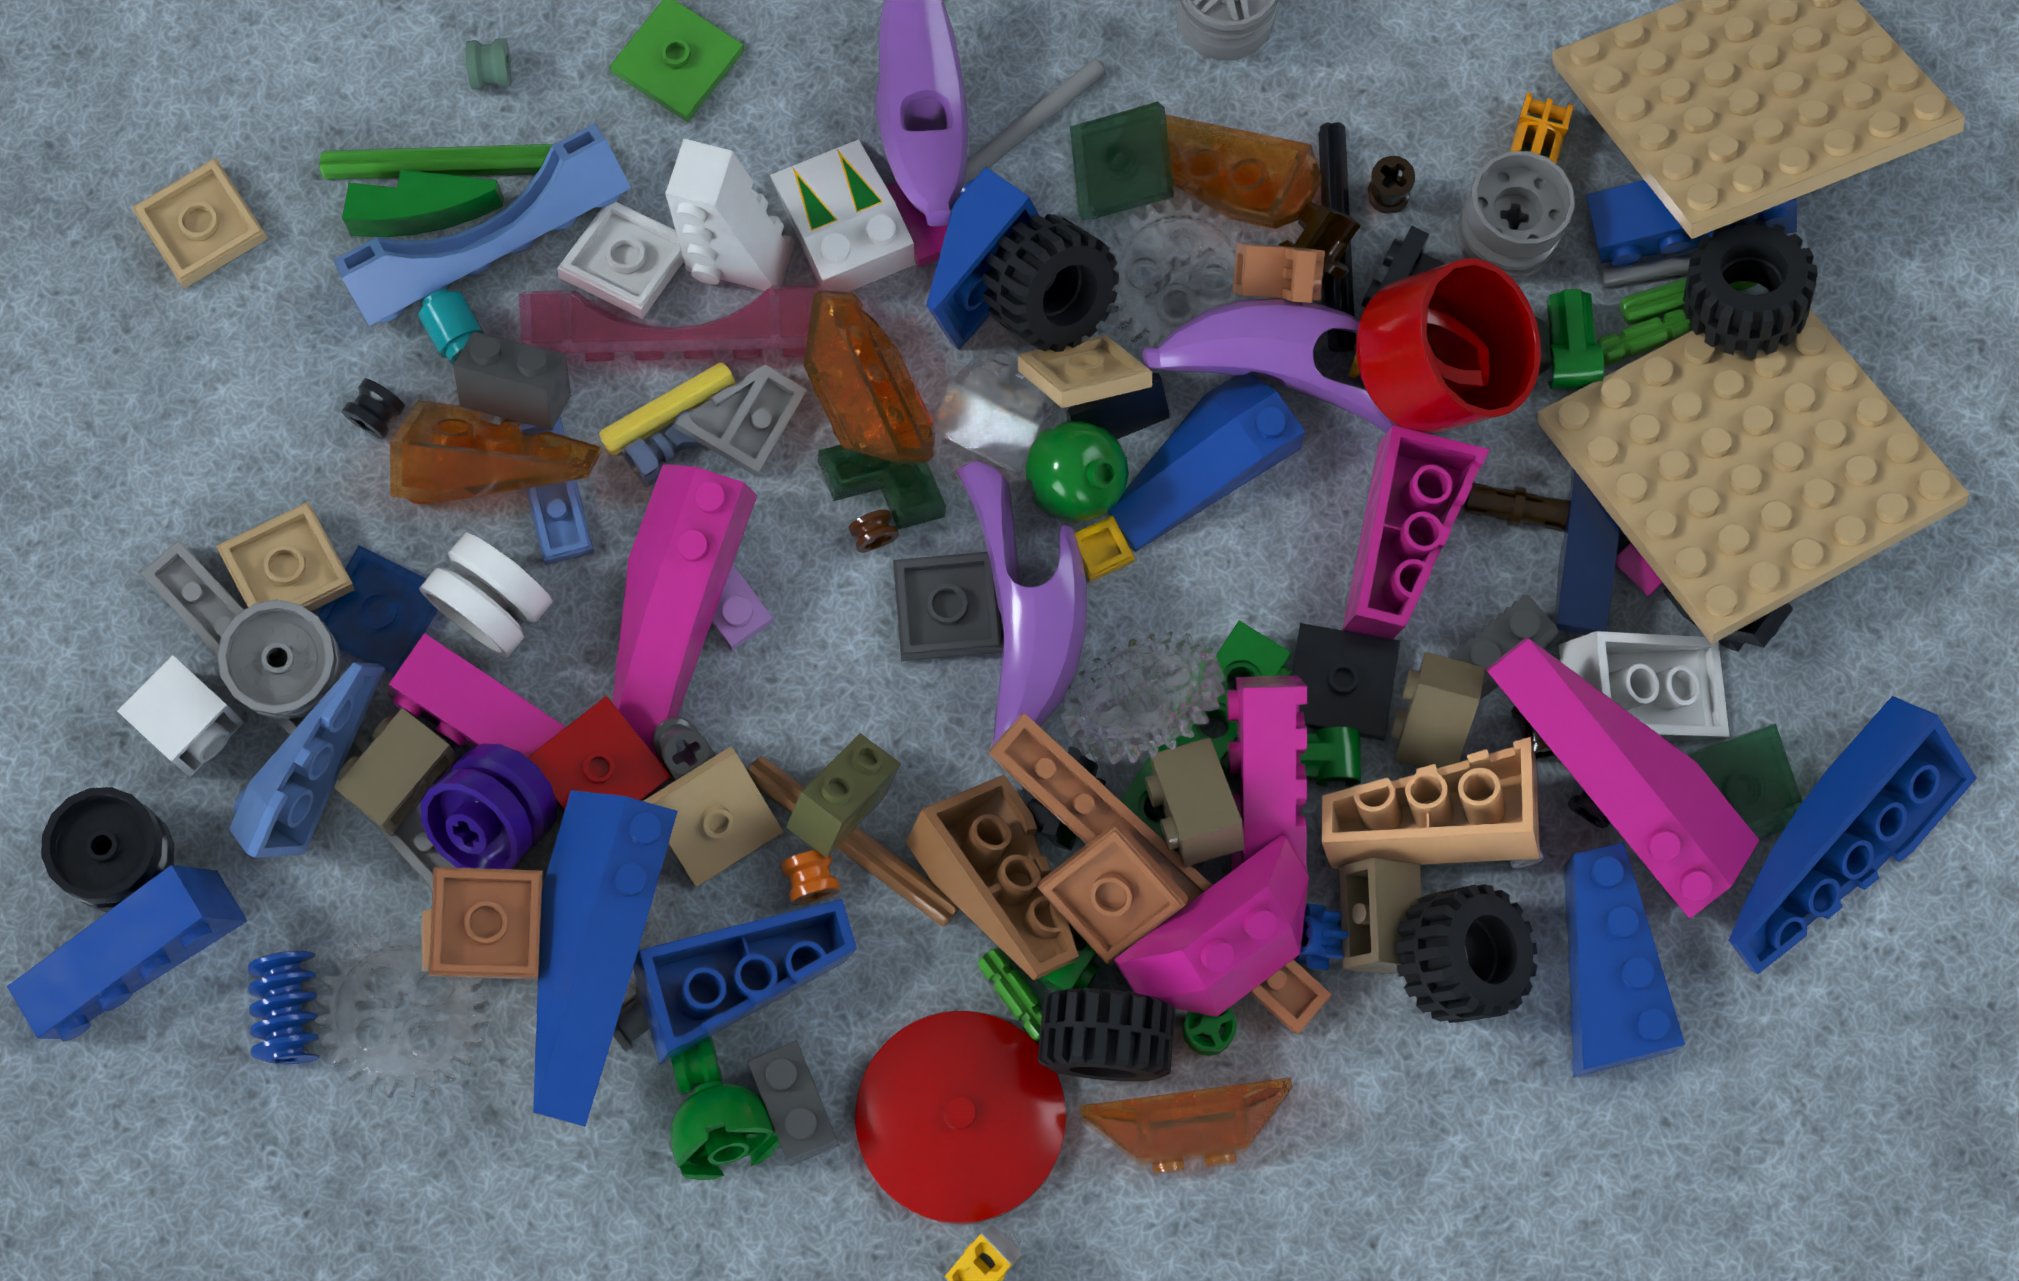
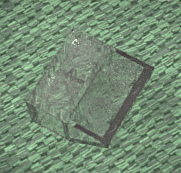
M984 348L950 381L931 431L1020 475L1026 468L1029 450L1039 434L1048 428H1052L1063 408L1018 371V364L1012 356L1002 351Z

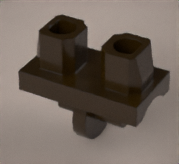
M1307 202L1298 215V224L1304 231L1295 243L1286 240L1279 243L1278 246L1324 250L1322 284L1329 274L1339 279H1344L1349 269L1340 261V258L1361 225L1352 217L1321 204L1320 206L1313 202Z

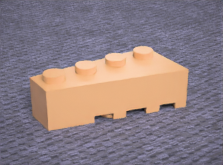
M1531 737L1514 741V747L1490 754L1487 749L1468 754V760L1436 768V765L1433 764L1416 769L1417 774L1390 781L1387 777L1323 795L1322 845L1331 869H1339L1341 865L1374 857L1420 865L1540 859L1538 773Z

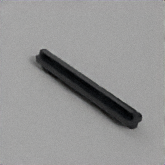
M1339 122L1323 123L1318 133L1321 203L1350 217L1346 129ZM1350 241L1348 248L1340 258V261L1347 266L1349 272L1344 279H1339L1329 274L1325 280L1326 306L1355 317ZM1337 329L1327 330L1328 348L1330 351L1349 352L1354 349L1356 333Z

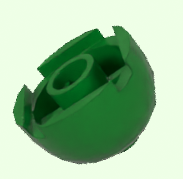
M1081 421L1062 422L1063 424H1059L1053 429H1046L1039 434L1029 450L1025 468L1026 480L1032 481L1033 491L1036 496H1032L1036 506L1049 517L1070 522L1100 518L1114 508L1126 490L1129 476L1127 457L1118 440L1106 429Z
M710 1081L698 1086L694 1090V1094L687 1098L673 1116L670 1128L675 1163L678 1168L680 1167L681 1174L688 1179L711 1180L722 1177L724 1174L718 1166L734 1162L749 1155L751 1156V1166L759 1164L771 1156L779 1146V1139L763 1100L749 1088L734 1084H724L722 1081Z

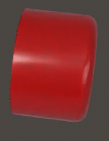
M1465 258L1395 281L1378 291L1368 302L1361 316L1356 337V356L1360 376L1367 393L1376 407L1390 421L1399 427L1427 434H1438L1500 417L1520 407L1529 397L1536 383L1540 368L1541 344L1533 310L1517 283L1505 271L1490 262L1475 258ZM1428 338H1429L1431 344H1432L1433 347H1434L1436 356H1435L1434 353H1433V350H1432V348H1431V345L1429 344Z

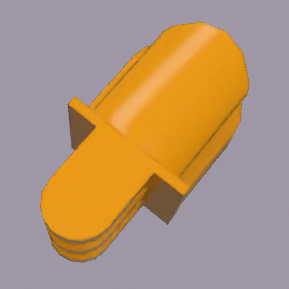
M1527 92L1510 151H1521L1523 141L1531 143L1529 151L1540 155L1542 147L1549 148L1550 151L1547 158L1557 165L1574 105L1568 103L1566 108L1552 104L1553 99L1547 98L1546 102L1533 99V93ZM1527 113L1541 116V119L1527 115ZM1548 118H1549V119H1553V120L1560 121V122H1562V123H1561V124H1558V123H1554V122L1548 121Z

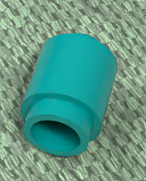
M441 289L431 293L423 300V307L419 311L418 317L440 356L448 358L449 362L454 365L473 331L484 334V331L461 292H449L448 289Z

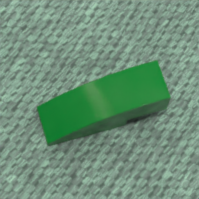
M400 170L397 188L349 182L342 220L351 236L395 237L417 235L447 229L484 216L503 207L504 196L497 180Z

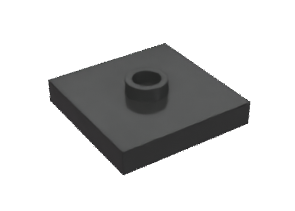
M988 552L893 560L901 661L1002 653L999 609Z

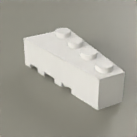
M683 138L665 194L686 271L691 272L692 277L706 284L716 285L719 284L720 280L779 294L795 245L792 236L781 235L784 228L783 223L777 216H768L766 213L768 201L763 194H758L752 190L754 181L733 151Z

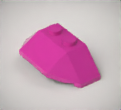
M1280 835L1116 957L1114 961L1134 993L1159 998L1172 1005L1175 1009L1217 1017L1300 954L1309 876L1286 837Z

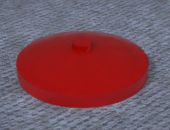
M949 1011L926 1016L914 1021L894 1034L879 1049L868 1065L860 1083L855 1107V1127L859 1148L865 1164L879 1186L894 1201L912 1213L926 1219L950 1224H971L991 1220L1012 1211L1028 1200L1042 1186L1055 1166L1063 1144L1066 1126V1107L1061 1082L1056 1072L1038 1063L1039 1045L1013 1024L992 1015L973 1011Z

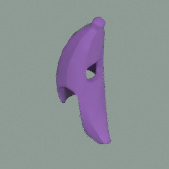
M884 0L879 30V80L875 101L882 143L897 184L912 205L919 212L925 214L927 225L945 226L949 223L951 209L958 200L964 185L968 150L966 93L954 31L943 0Z
M1282 298L1235 301L1205 310L1172 331L1157 348L1144 347L1142 351L1143 363L1150 370L1217 373L1239 376L1254 371L1275 379L1286 388L1325 401L1365 419L1385 433L1393 425L1397 426L1376 407L1366 390L1322 376L1316 369L1313 360V348L1317 339L1330 329L1357 333L1360 319L1324 305L1292 302Z
M975 461L957 468L956 472L970 498L982 528L992 568L998 609L1001 613L1004 629V646L1001 658L993 746L1020 714L1025 713L1041 727L1062 703L1078 670L1085 640L1087 586L1083 559L1074 529L1066 525H1061L1059 562L1053 577L1040 586H1022L1010 485L1000 470L982 461Z

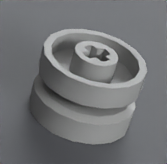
M277 599L255 603L235 615L222 633L217 653L221 679L232 696L261 716L280 720L308 715L339 680L342 667L338 642L325 623L302 605ZM281 650L286 651L288 659L284 666L274 668L270 665L271 660L279 659Z

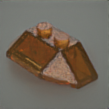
M818 290L814 294L803 366L813 385L814 393L819 398L832 425L833 433L839 440L842 448L889 461L929 462L934 457L933 446L935 444L936 427L897 347L878 322L861 309L863 303L855 293Z
M1291 1077L1086 1104L1080 1105V1118L1082 1123L1138 1166H1152L1154 1175L1184 1171V1161L1204 1158L1207 1168L1221 1167L1237 1163L1236 1154H1242L1247 1151L1290 1093L1293 1086Z

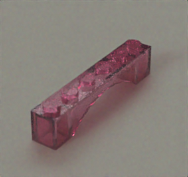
M821 284L772 285L753 302L728 316L703 324L679 327L646 325L621 318L593 304L576 290L525 291L519 294L522 344L562 354L585 353V361L590 362L615 360V352H634V360L664 359V351H683L684 359L713 358V350H733V358L763 357L762 349L782 348L783 357L812 356V348H820L822 345Z

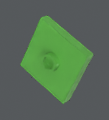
M662 0L609 67L611 73L688 123L745 50L741 42L676 0Z

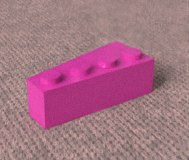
M1395 425L1389 429L1378 443L1342 630L1394 639L1406 627L1429 579L1432 567L1450 535L1452 525L1461 506L1465 503L1472 488V483L1490 449Z
M425 633L390 681L388 687V696L393 698L391 702L399 709H405L416 719L421 716L437 726L435 731L440 736L460 748L464 743L471 748L482 743L501 744L519 751L525 757H528L565 728L564 725Z

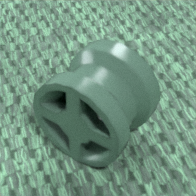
M498 38L492 44L483 45L477 40L466 41V66L471 89H482L486 83H497L500 87L511 86V57L507 39Z

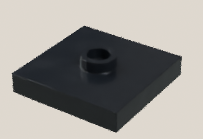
M1300 623L1291 676L1298 675L1307 685V704L1299 705L1300 712L1304 713L1305 726L1313 729L1350 727L1359 730L1360 737L1384 741L1401 640Z

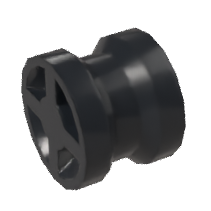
M364 378L358 387L359 395L356 400L348 402L341 412L356 426L378 439H383L389 431L388 422L393 416H399L406 406L391 391L375 381Z

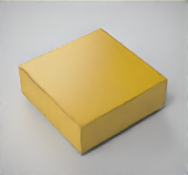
M1113 515L1075 532L1083 559L1085 575L1089 583L1135 562V557Z

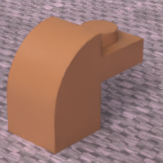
M1236 243L1232 293L1242 296L1282 298L1292 302L1312 303V300L1320 301L1325 251Z

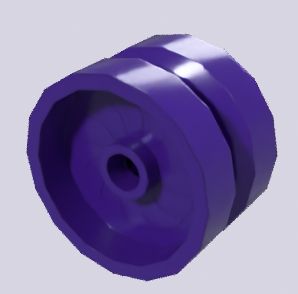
M482 743L467 751L454 764L449 773L443 775L428 789L421 801V822L428 839L440 855L456 868L512 870L525 857L528 850L536 846L550 831L557 819V800L550 782L538 766L522 753L501 744Z

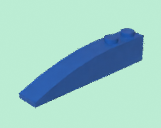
M1892 696L1826 770L1796 810L1758 874L1728 940L1752 972L1756 974L1761 973L1807 936V926L1815 919L1824 917L1828 920L1843 908L1840 900L1857 886L1865 890L1879 879L1877 870L1891 856L1896 861L1901 862L1910 855L1977 779L1937 714Z
M570 791L541 894L533 1113L583 1127L586 1126L678 812L676 810L627 796Z

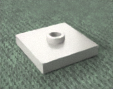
M615 202L601 208L557 270L560 279L643 319L684 260L676 230Z

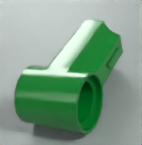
M1564 289L1559 293L1549 295L1547 311L1553 381H1548L1549 388L1577 389L1584 388L1593 382L1603 381L1604 356L1601 344L1595 341L1591 293L1583 292L1581 289Z
M1328 727L1316 730L1314 734H1307V749H1305L1304 754H1300V764L1305 765L1307 780H1315V783L1319 786H1328L1327 781L1346 782V787L1359 785L1361 783L1360 731L1350 727Z

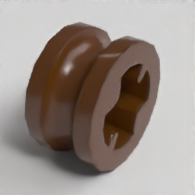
M883 509L870 512L859 517L849 525L848 528L851 535L859 538L856 542L858 552L866 553L892 543L898 538L899 532L897 527L889 525V522L892 520L889 510Z

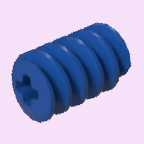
M277 952L249 963L248 973L261 978L250 983L248 987V993L251 996L261 999L250 1005L249 1014L252 1017L262 1019V1021L251 1026L250 1035L264 1040L252 1046L251 1056L253 1058L273 1064L309 1063L320 1058V1055L304 1051L305 1045L319 1040L318 1034L303 1031V1025L318 1019L317 1013L302 1010V1004L317 999V993L301 989L302 983L316 978V972L301 969L300 963L315 957L313 952Z

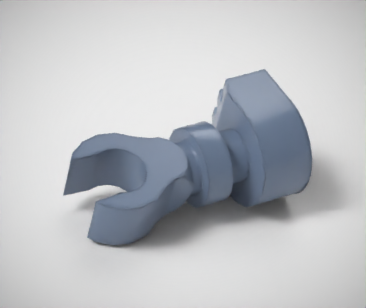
M693 410L680 413L672 427L664 435L658 432L650 437V444L647 445L642 439L638 438L622 448L623 456L633 470L635 465L639 469V472L634 471L644 487H648L657 481L659 476L658 461L662 460L666 463L675 457L673 452L696 448L702 445L673 428L681 415Z

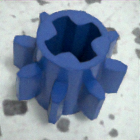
M1306 904L1300 954L1294 958L1297 963L1307 964L1309 969L1328 970L1329 958H1344L1342 939H1346L1349 936V932L1341 930V911L1327 910L1325 905Z

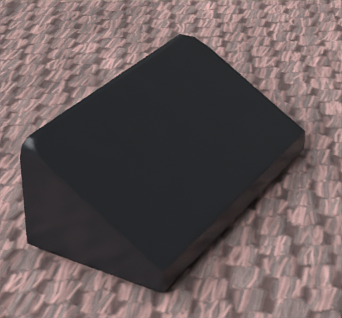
M1159 372L1152 373V387L1069 407L1067 410V422L1081 421L1106 429L1116 439H1120L1168 419L1170 413Z

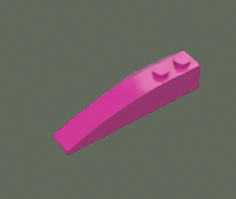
M670 464L662 465L628 558L612 700L615 707L660 763L661 760L652 745V735L655 728L663 720L670 717H678L757 495L742 481L698 467Z
M1528 637L1524 638L1486 669L1689 919L1732 887L1760 840L1695 760L1669 743L1645 723H1642Z

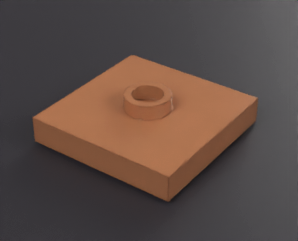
M1119 820L1040 880L1037 887L1106 964H1109L1186 905L1188 900L1185 893Z
M434 867L428 976L538 979L542 871Z

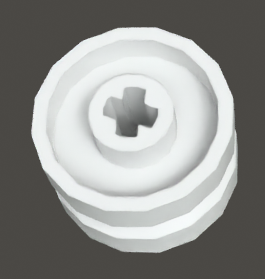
M466 532L448 552L452 565L463 577L449 569L436 568L419 590L433 606L454 624L496 654L507 658L524 638L521 627L510 614L525 622H537L553 601L549 594L513 560L477 536Z

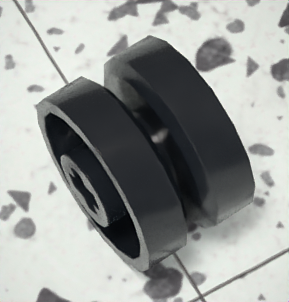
M113 787L88 788L68 797L52 812L42 833L41 857L49 877L64 892L75 897L83 904L103 912H108L170 865H174L175 844L167 824L132 794Z

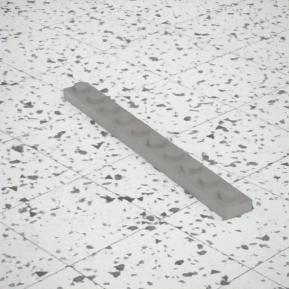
M178 540L140 574L217 656L222 633L235 615L244 609ZM281 650L279 659L271 660L270 665L274 668H280L286 664L288 656ZM306 716L287 720L276 719V721L291 735ZM359 732L356 734L344 764L355 755L361 756L370 746ZM421 802L392 836L368 818L432 888L434 867L456 868L440 855L428 839L421 822Z

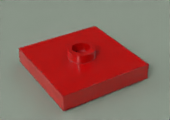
M607 696L527 757L538 766L550 782L557 804L563 811H565L571 790L627 796L642 800L671 777Z

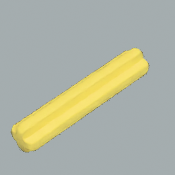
M723 362L718 363L605 427L599 432L600 439L606 450L612 456H616L622 452V448L638 438L646 439L674 423L680 413L698 408L728 386L735 385V379Z

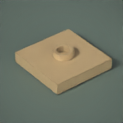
M216 157L131 207L183 289H186L268 239Z
M1106 334L1082 339V344L1074 348L1066 345L1064 351L1054 352L1051 349L1047 351L1038 349L1018 355V371L1061 408L1152 387V371Z
M309 502L216 546L247 607L255 603L277 599L297 603L309 611H313L355 590Z
M731 746L644 800L648 803L678 811L669 845L695 887H698L783 833L764 798Z

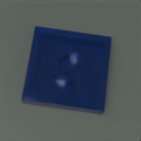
M359 545L345 568L355 590L323 605L318 617L328 627L338 642L340 650L366 663H377L385 667L384 672L395 676L426 632L438 609L419 590L426 578Z

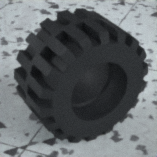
M1046 214L1045 218L1039 215L1031 216L1028 219L1027 225L1019 222L1011 227L1012 234L1009 237L1003 235L997 242L1000 247L996 254H990L987 261L991 265L990 270L983 274L982 283L988 287L983 292L984 302L990 306L988 311L994 319L999 321V324L1030 345L1042 351L1051 349L1054 352L1064 351L1066 345L1074 348L1082 344V337L1086 335L1090 338L1098 331L1096 325L1101 320L1105 322L1109 316L1108 306L1110 303H1115L1117 292L1113 291V287L1119 283V273L1113 270L1117 262L1115 256L1108 252L1110 248L1103 241L1064 217L1060 218L1054 214ZM1056 275L1054 282L1052 283L1050 288L1045 292L1049 282Z
M1754 219L1753 225H1745L1744 220H1739L1732 223L1729 229L1724 226L1714 230L1712 237L1705 235L1698 242L1697 250H1693L1683 296V302H1685L1684 314L1686 319H1692L1690 328L1696 335L1705 334L1704 342L1709 346L1715 347L1717 344L1724 346L1723 352L1734 355L1735 350L1744 351L1745 357H1756L1757 350H1763L1768 355L1777 352L1779 343L1785 347L1794 341L1795 334H1801L1804 329L1817 284V265L1812 264L1814 255L1810 248L1801 249L1803 240L1796 234L1786 235V228L1781 225L1775 224L1771 228L1764 226V220ZM1738 281H1749L1762 285L1770 292L1762 295H1750L1735 290L1729 284Z
M1475 884L1425 895L1418 899V904L1411 905L1405 912L1408 920L1401 921L1397 931L1402 937L1401 942L1395 943V954L1401 956V965L1396 966L1399 977L1404 976L1407 982L1404 986L1406 993L1409 997L1416 996V1006L1423 1013L1431 1012L1432 1019L1440 1022L1448 1021L1449 1023L1498 1017L1508 1014V1010L1517 1009L1523 1003L1521 996L1529 995L1533 987L1529 979L1536 976L1537 964L1533 962V954H1537L1536 942L1532 943L1530 933L1533 932L1530 922L1523 920V909L1517 902L1510 904L1509 894L1503 890L1494 891L1491 885L1482 884L1476 886Z
M1076 988L1059 990L1045 995L1042 1006L1038 1063L1057 1073L1099 1080L1151 1081L1167 1076L1171 1072L1175 1008L1156 997L1118 990Z

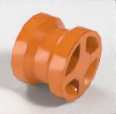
M811 850L789 857L780 863L783 875L789 878L792 888L788 894L792 905H804L831 897L841 891L838 879L831 876L829 866L832 863L831 855L826 858L818 851Z

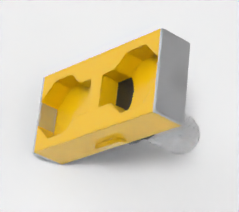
M990 1224L973 1243L968 1245L963 1251L964 1254L944 1278L947 1281H1002L1008 1270L1022 1255L1018 1250L1021 1244L1020 1234L1013 1229L1001 1233L993 1224Z

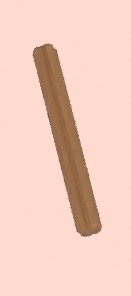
M760 756L752 763L747 772L759 790L792 814L798 797L805 787L767 758ZM859 827L837 847L940 926H946L957 914L959 907L935 884Z

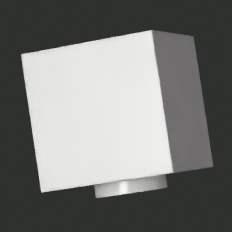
M173 655L117 710L119 714L190 778L205 762L215 757L224 748L229 738L245 723L224 701Z

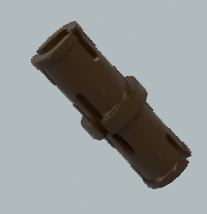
M1476 482L1472 483V488L1464 503V513L1483 515L1506 520L1507 525L1518 527L1522 523L1546 527L1563 532L1565 529L1570 508V501L1567 499L1549 498L1526 493V488L1515 486L1513 490Z

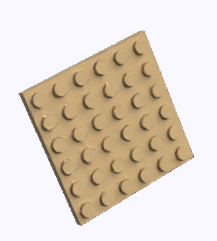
M1682 0L1552 51L1553 63L1558 73L1691 239L1964 132L1965 116L1857 0Z
M1811 309L1801 334L1796 333L1794 341L1786 347L1779 343L1777 352L1766 355L1763 350H1757L1756 357H1745L1744 351L1735 350L1734 355L1723 352L1724 346L1717 344L1715 347H1711L1704 342V333L1696 335L1692 330L1604 376L1603 381L1593 382L1538 411L1537 423L1711 644L1964 507L1970 496L1968 491Z

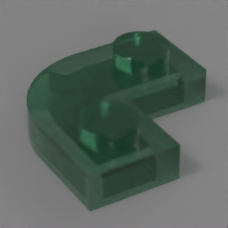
M885 437L865 438L818 451L817 461L833 501L881 489L898 530L945 517V502L931 469L920 452L914 456L903 448L884 444Z

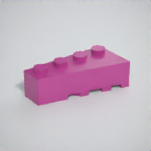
M1298 675L1236 677V690H1227L1228 721H1237V742H1228L1229 773H1238V793H1232V796L1243 822L1245 847L1244 850L1230 854L1231 872L1280 835L1286 837L1306 871L1307 825L1305 816H1301V806L1306 805L1307 778L1305 765L1300 764V754H1304L1305 749H1307V727L1305 726L1304 713L1300 712L1299 705L1307 704V685Z

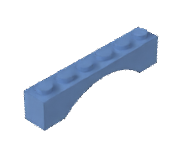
M594 123L552 145L542 167L527 188L504 210L484 223L458 234L431 240L401 241L376 237L333 261L368 325L370 326L378 321L387 322L398 317L408 305L422 298L425 299L437 290L447 289L448 284L465 275L475 276L484 272L490 267L492 261L509 252L519 253L526 250L534 243L536 238L551 230L558 231L571 226L581 214L595 207L603 208L615 203L621 197V193L631 189L607 139Z

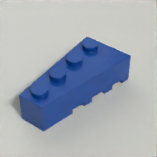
M1645 180L1586 194L1601 263L1611 262L1614 266L1628 265L1644 256L1672 254L1683 250L1695 249L1698 247V242L1705 235L1712 237L1713 231L1691 239ZM1797 198L1741 220H1744L1745 225H1753L1754 219L1764 220V226L1773 228L1775 224L1786 228L1785 234L1797 232ZM1732 223L1729 224V225H1726L1725 227H1726L1727 229L1731 228Z
M1624 842L1573 854L1564 865L1574 1078L1671 1054L1683 1047L1685 1041Z
M170 865L9 984L7 988L37 1039L69 1041L86 1032L91 1026L89 1021L105 1011L121 1006L130 999L133 993L243 925L248 920L217 870Z
M843 899L639 950L633 970L659 1065L845 963L856 951L857 947Z

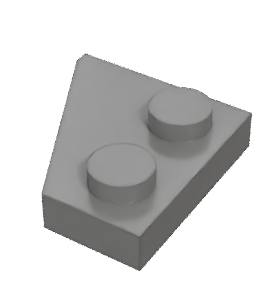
M764 364L746 375L740 382L733 386H728L712 396L709 401L698 408L681 415L673 428L757 476L807 389Z

